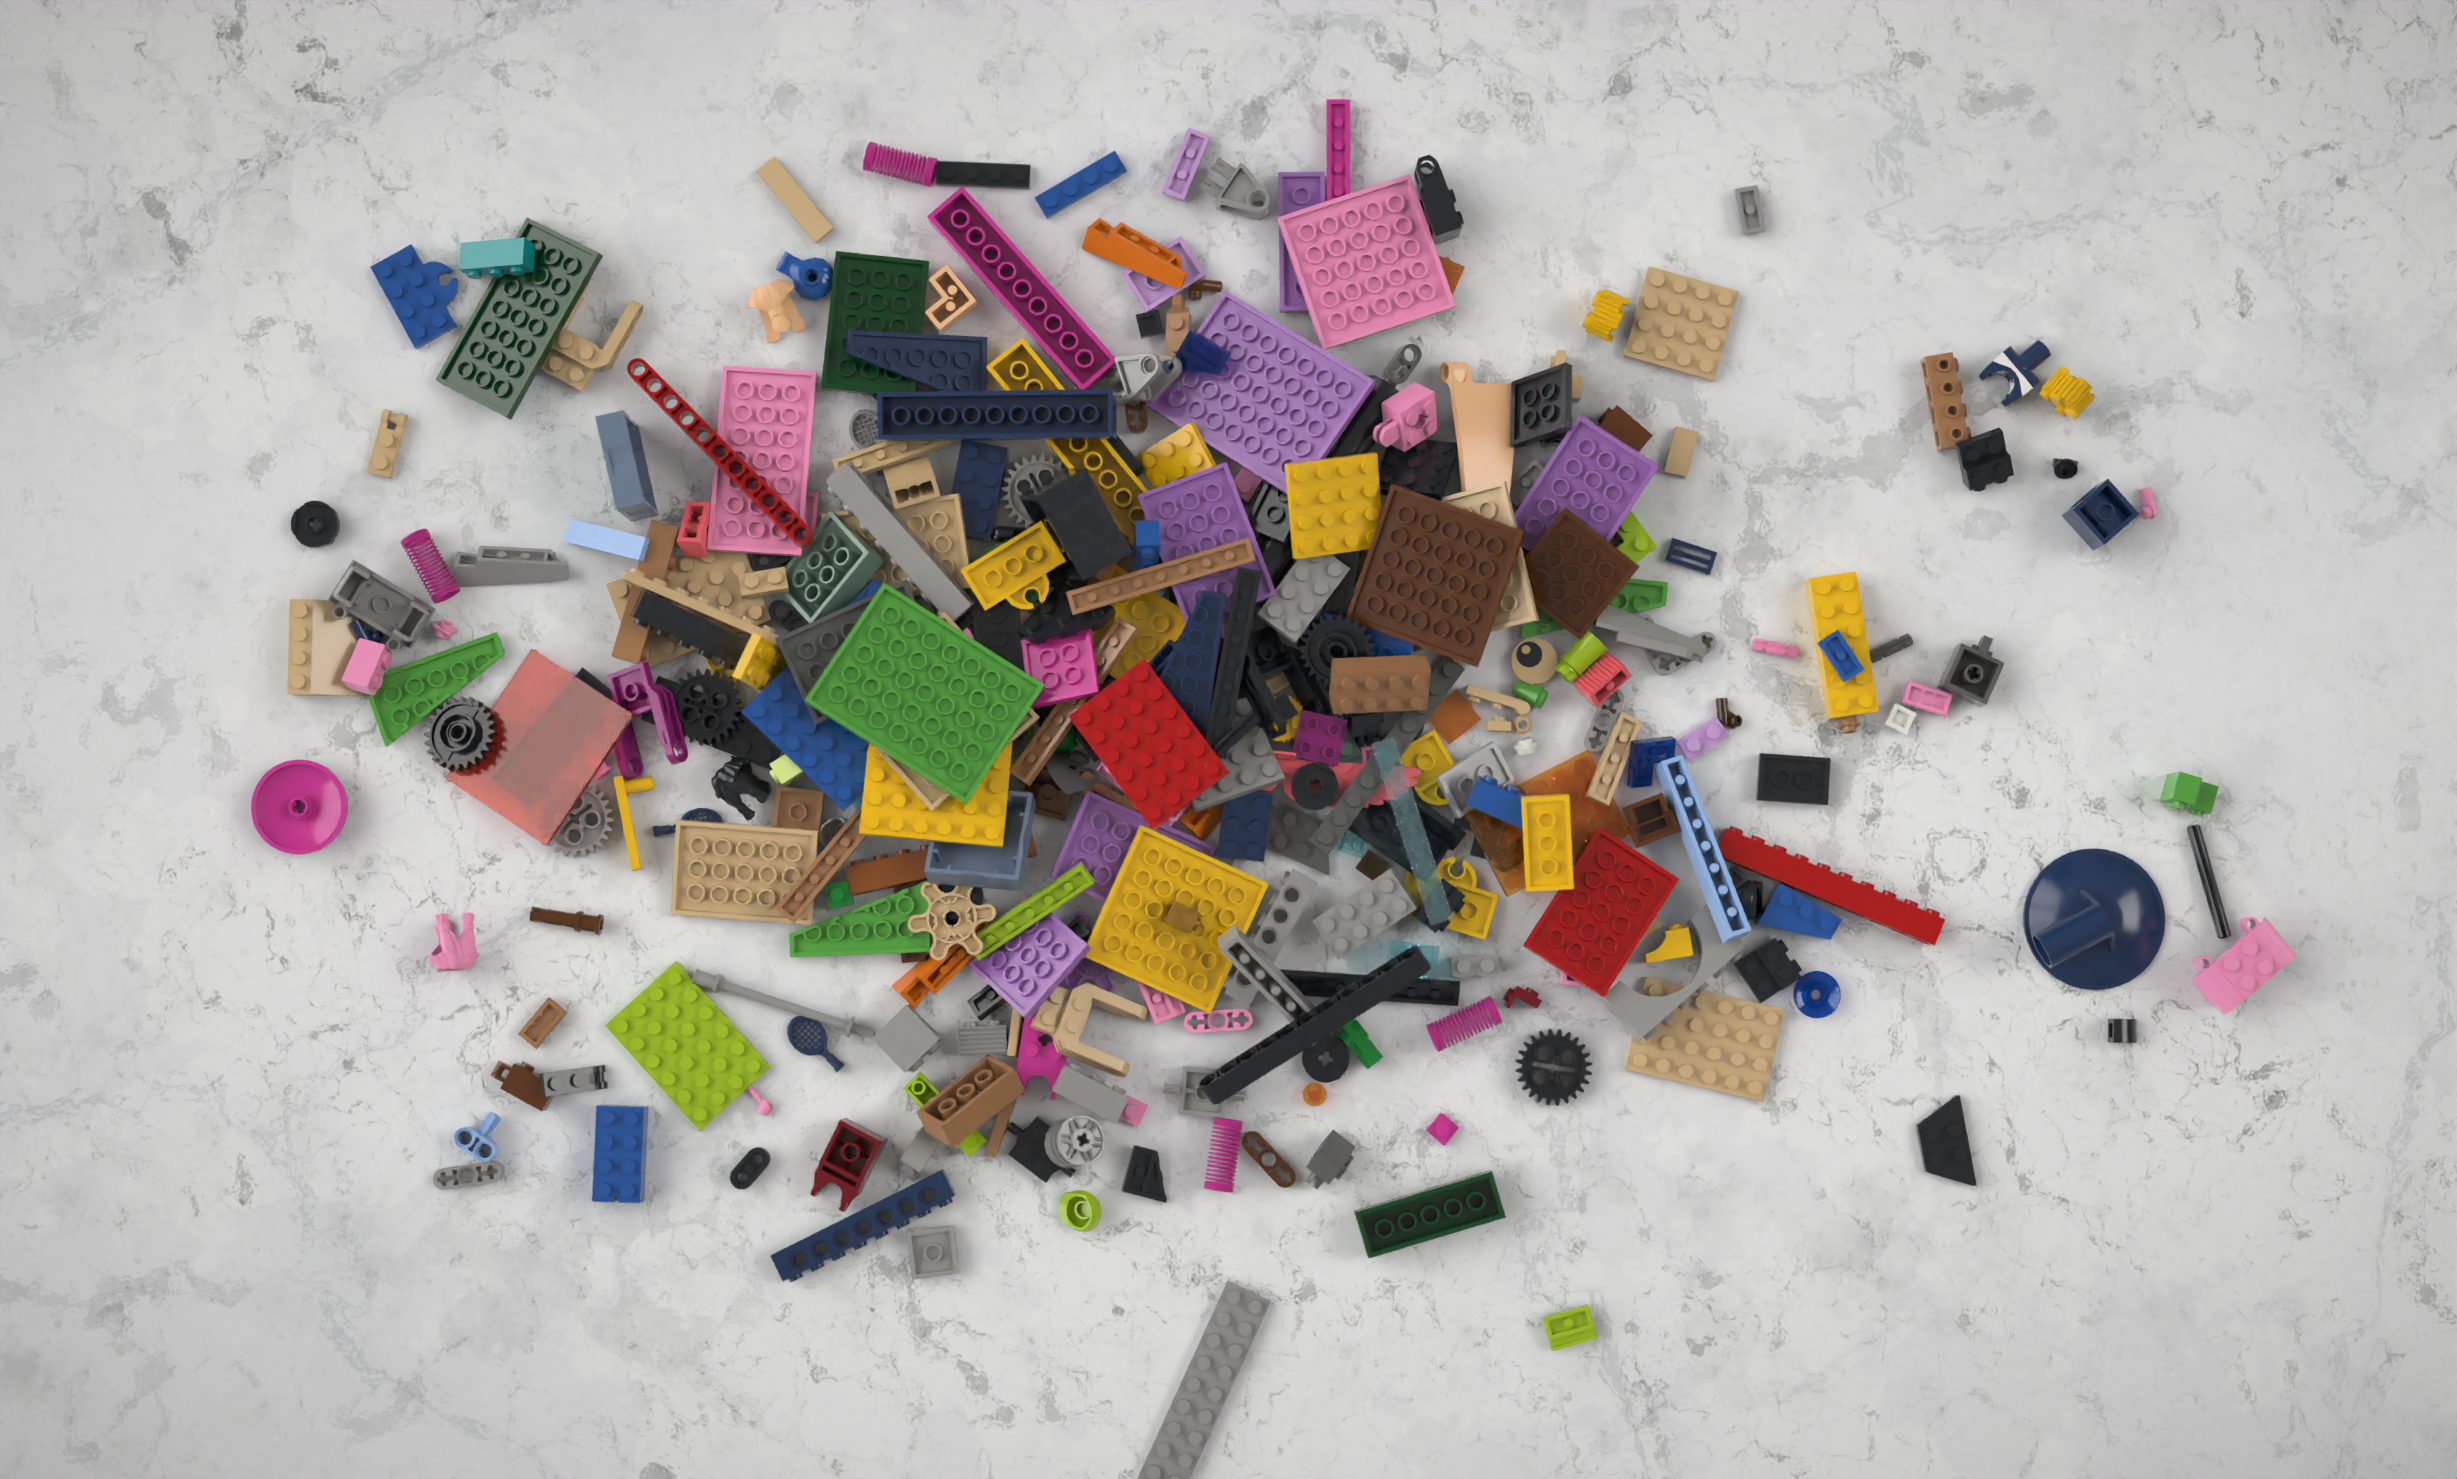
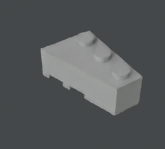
M1071 1063L1070 1066L1064 1064L1051 1090L1116 1124L1129 1100V1097L1125 1094L1126 1090L1116 1085L1110 1087L1104 1084L1105 1079L1095 1074H1092L1090 1077L1082 1073L1084 1069L1074 1063Z

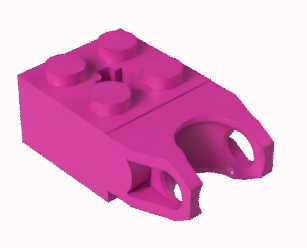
M1034 1013L1029 1020L1024 1018L1016 1073L1024 1089L1031 1077L1035 1075L1044 1076L1050 1084V1099L1056 1100L1057 1093L1051 1089L1064 1064L1067 1065L1068 1056L1057 1052L1053 1043V1037L1052 1042L1047 1043V1046L1042 1045L1039 1038L1044 1036L1045 1033L1031 1028Z

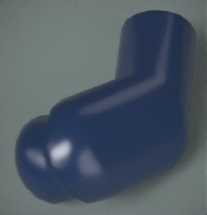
M361 619L350 623L358 641L359 638L377 643L384 640V635L381 631L367 630Z

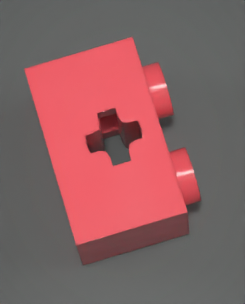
M687 501L677 538V543L686 557H707L708 555L707 541L711 506L709 502Z

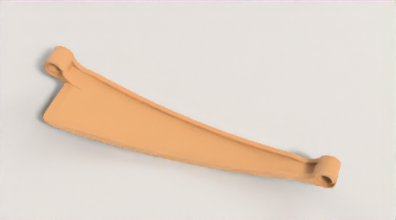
M1443 362L1440 367V379L1448 384L1451 391L1461 492L1506 481L1510 495L1514 447L1510 446L1511 384L1473 383L1468 363ZM1453 659L1456 663H1463L1461 661Z

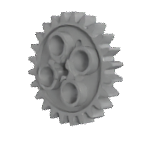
M1034 454L1031 455V462H1028L1023 457L1022 466L1016 462L1014 463L1016 471L1008 469L1007 472L1011 475V478H1003L1008 487L1001 488L1002 491L1007 492V495L1003 496L1001 500H1008L1009 502L1004 509L1011 508L1013 511L1009 517L1017 515L1016 523L1019 524L1024 520L1025 528H1028L1030 523L1033 524L1018 497L1023 493L1018 491L1017 483L1020 480H1026L1031 489L1035 486L1029 477L1030 473L1034 475L1038 485L1042 483L1038 478L1040 471H1048L1051 477L1063 471L1060 469L1062 461L1055 465L1053 464L1052 456L1048 462L1045 461L1044 454L1040 456L1039 460H1036Z
M575 781L574 787L569 782H566L565 789L557 785L558 793L555 794L549 791L551 799L542 800L546 804V808L540 807L538 809L544 813V816L537 817V820L543 821V825L539 826L538 829L546 831L541 838H550L547 846L556 845L554 850L556 853L563 849V856L566 857L570 851H572L573 858L578 857L579 851L583 857H587L588 849L595 854L596 845L601 848L604 847L601 842L602 839L610 840L606 832L614 831L609 826V823L615 822L616 819L609 818V814L615 811L614 809H607L611 800L603 801L605 793L601 792L597 795L598 787L594 786L589 790V783L587 782L584 783L582 788L579 781ZM576 796L582 799V805L578 809H574L571 804L572 799ZM591 804L592 808L586 811L584 814H582L583 811L587 808V806ZM563 813L565 821L562 825L558 826L555 824L554 818L556 814ZM592 813L597 814L599 819L595 826L588 824V817ZM581 815L579 817L580 824L573 823L566 830V832L563 835H561L560 832L574 821L572 816ZM579 830L581 839L574 843L570 835L572 831Z

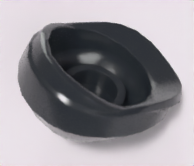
M1753 880L1737 891L1748 922L1755 920L1762 911L1763 882Z

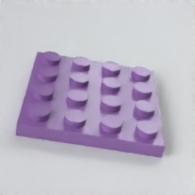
M1051 912L978 961L974 957L968 963V966L1024 1018L1029 1020L1091 950V947Z

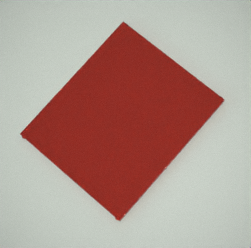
M531 649L489 712L496 716L492 721L498 723V726L493 730L499 733V735L493 737L497 744L490 746L493 753L485 754L487 761L479 760L480 767L472 764L471 771L464 768L462 772H459L455 769L454 771H449L445 778L539 840L543 845L548 846L635 715L538 653L537 650Z

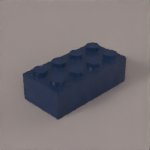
M961 441L951 494L960 493L967 539L992 543L991 535L995 528L1002 493L1001 488L1003 487V478H1005L1009 457V449L1006 447L975 441Z

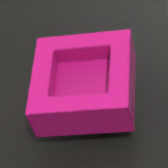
M1440 1112L1426 1131L1445 1146L1459 1127Z

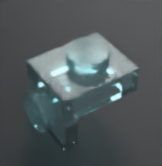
M1347 829L1333 850L1362 859L1367 842Z

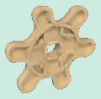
M926 882L922 885L921 894L928 901V910L922 915L911 916L908 920V928L914 933L927 931L932 934L934 942L930 948V955L933 959L940 961L946 958L949 948L954 944L963 945L971 955H977L982 951L983 943L976 936V927L981 922L992 921L996 916V910L990 904L978 906L972 903L970 894L974 887L955 886L952 892L944 893L936 884ZM949 912H956L959 916V920L955 925H949L946 922V915Z

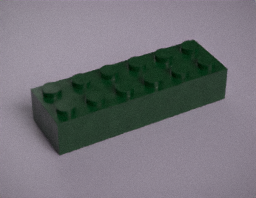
M1491 1170L1354 1210L1368 1259L1506 1218Z

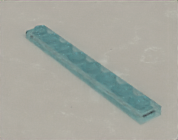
M1392 737L1373 743L1371 747L1429 924L1431 926L1453 919L1395 739Z

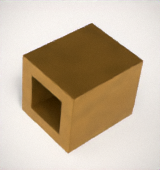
M1170 900L1161 921L1191 934L1192 930L1196 931L1201 918H1199L1200 912L1175 900Z

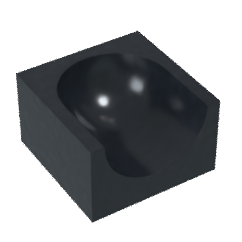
M1066 468L1018 496L1033 524L1035 525L1042 521L1065 558L1066 562L1057 567L1063 578L1083 581L1132 553L1086 468Z

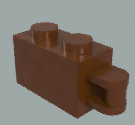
M498 1060L491 1076L503 1082L500 1089L540 1111H546L554 1096L542 1097L540 1075L534 1071L535 1067L524 1061L521 1064L514 1063L513 1066H510ZM505 1069L509 1071L506 1078L501 1076Z

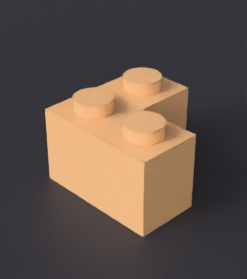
M948 265L929 278L931 286L942 299L925 311L927 318L941 335L978 306L975 298Z

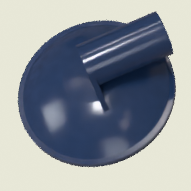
M2082 849L2058 857L2037 875L2025 899L2023 927L2027 944L2033 956L2050 975L2072 987L2087 990H2104L2128 983L2151 964L2163 941L2165 909L2161 894L2153 879L2135 861L2125 855L2106 849Z

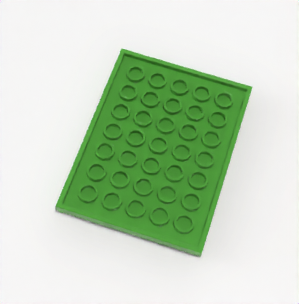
M883 583L806 697L805 703L967 805L1045 685L894 588Z

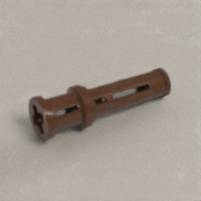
M534 906L531 908L533 911H530V921L571 927L576 932L583 930L595 932V935H601L603 929L604 915L601 914L593 916L584 914L583 911L576 912L575 914Z

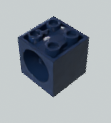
M2106 479L2093 487L2069 508L2062 517L2092 550H2095L2111 540L2135 519L2139 513L2112 482Z

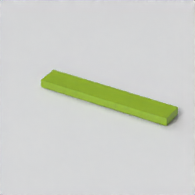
M1078 863L977 931L976 936L982 941L983 949L979 954L974 955L978 961L1094 884V878L1083 863Z

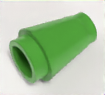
M1516 681L1511 692L1521 700L1528 702L1533 708L1538 707L1540 709L1548 695V691L1544 690V687Z

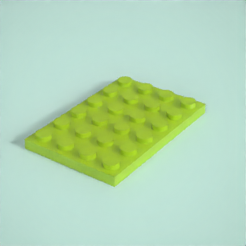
M677 961L605 1025L699 1131L705 1128L750 1085L772 1067L698 984L692 983V977Z

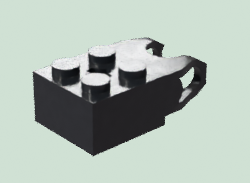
M1430 154L1418 158L1414 172V179L1419 192L1418 198L1434 244L1437 245L1459 237L1464 221L1461 212H1456L1454 206L1456 202L1455 194L1452 189H1448L1437 160ZM1427 160H1428V161H1431L1434 166H1432V165H1431L1430 163H1428V162H1425V163H1423V164H1421V163H1422L1423 161H1427ZM1428 168L1431 173L1425 174L1421 169Z

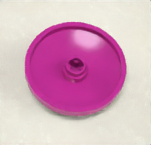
M290 760L271 768L259 780L251 801V815L259 835L273 848L289 854H310L327 847L342 831L348 814V798L340 779L324 765L309 760Z

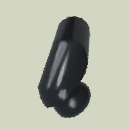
M997 526L993 529L991 537L995 542L1000 543L1004 539L1014 538L1025 531L1026 528Z

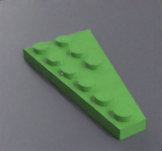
M1629 579L1609 605L1631 614L1665 607L1668 582ZM1535 605L1539 620L1522 624L1521 639L1565 628Z
M497 632L384 673L382 686L377 690L375 696L367 695L385 747L390 746L431 714L436 707H440L444 701L449 700L506 655Z
M928 880L790 933V957L930 952L932 947L931 933L927 931L914 933L908 928V920L911 916L922 915L928 910V901L921 894V887Z

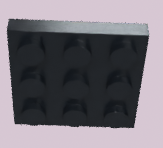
M1565 362L1511 382L1510 446L1517 449L1571 430L1572 365Z
M1424 439L1405 452L1392 445L1387 446L1379 468L1380 495H1388L1391 484H1395L1441 501L1458 456L1457 442Z

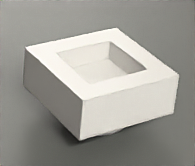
M1894 703L1884 725L1906 735L1917 713Z

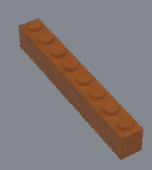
M1033 831L1028 858L1038 856ZM929 844L920 846L919 851L910 852V849L897 851V855L887 857V854L874 856L873 861L864 862V859L851 861L850 866L845 867L850 894L857 896L893 888V886H901L903 883L912 881H926L927 878L924 870Z

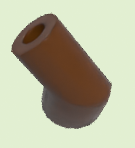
M1203 279L1191 285L1188 289L1189 299L1199 301L1202 298L1201 293L1205 291L1220 293L1222 291V281Z

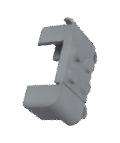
M352 560L328 598L329 601L336 604L332 610V614L336 619L341 620L348 613L353 614L388 635L390 638L386 646L392 652L398 651L402 645L411 649L436 610L355 560ZM342 608L344 615L338 617L335 613L336 609ZM392 640L398 642L397 649L390 648L389 643Z

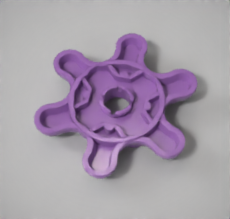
M1079 911L1072 915L1071 921L1081 916L1092 932L1093 926L1084 912ZM1086 957L1063 980V985L1068 990L1078 987L1085 979L1094 980L1099 988L1111 993L1114 992L1116 987L1112 978L1113 969Z

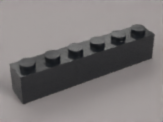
M645 590L641 591L630 613V616L635 618L633 623L644 628L650 625L656 628V634L667 639L671 635L678 639L677 644L687 649H690V646H694L699 649V655L708 659L714 656L720 659V665L731 670L733 666L737 667L749 642Z

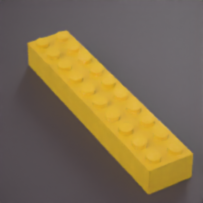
M1023 337L986 366L988 373L1003 391L1065 390ZM1106 439L1044 440L1066 468L1087 469L1123 537L1133 549V545H1135V521H1147L1137 496L1148 491Z

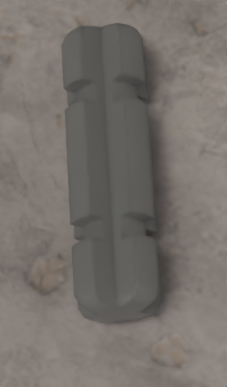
M1905 634L1899 637V639L1896 638L1880 646L1879 649L1875 648L1869 651L1871 662L1875 663L1882 660V657L1886 658L1901 651L1902 648L1905 649L1913 645L1912 637L1910 634Z

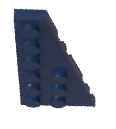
M862 330L847 331L846 355L939 391H987V337Z
M1206 590L1202 591L1160 676L1161 681L1202 735H1206L1226 601V593Z

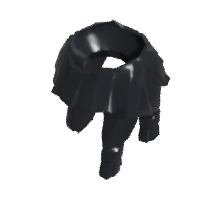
M731 756L732 759L716 772L715 776L711 779V784L718 799L721 798L728 805L736 808L749 821L755 816V811L748 808L742 802L740 795L749 794L763 804L770 795L772 788L769 782L761 780L753 774L750 758Z

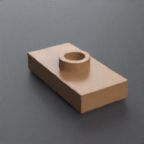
M548 997L518 1034L535 1049H538L568 1012L551 997Z

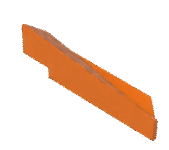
M985 922L977 925L975 933L985 927ZM961 944L952 945L948 950L946 958L940 961L933 959L929 953L926 955V961H919L892 985V988L915 1009L929 990L935 995L974 955L969 954Z

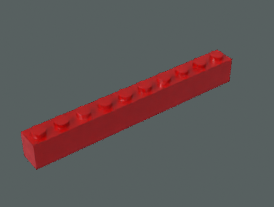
M1730 826L1729 829H1722L1717 844L1725 861L1929 946H1935L1945 921L1944 918L1939 917L1940 912L1930 908L1924 911L1917 908L1918 903L1909 899H1905L1904 902L1896 899V894L1887 890H1883L1882 893L1874 890L1875 886L1871 883L1861 881L1859 884L1852 881L1853 876L1840 871L1839 874H1835L1830 871L1831 867L1819 862L1817 865L1808 862L1809 858L1796 853L1794 857L1787 854V849L1774 844L1773 847L1764 844L1765 840L1752 835L1749 838L1742 835L1743 831L1736 827Z

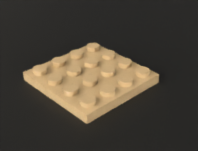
M1649 266L1623 357L1713 382L1739 291Z

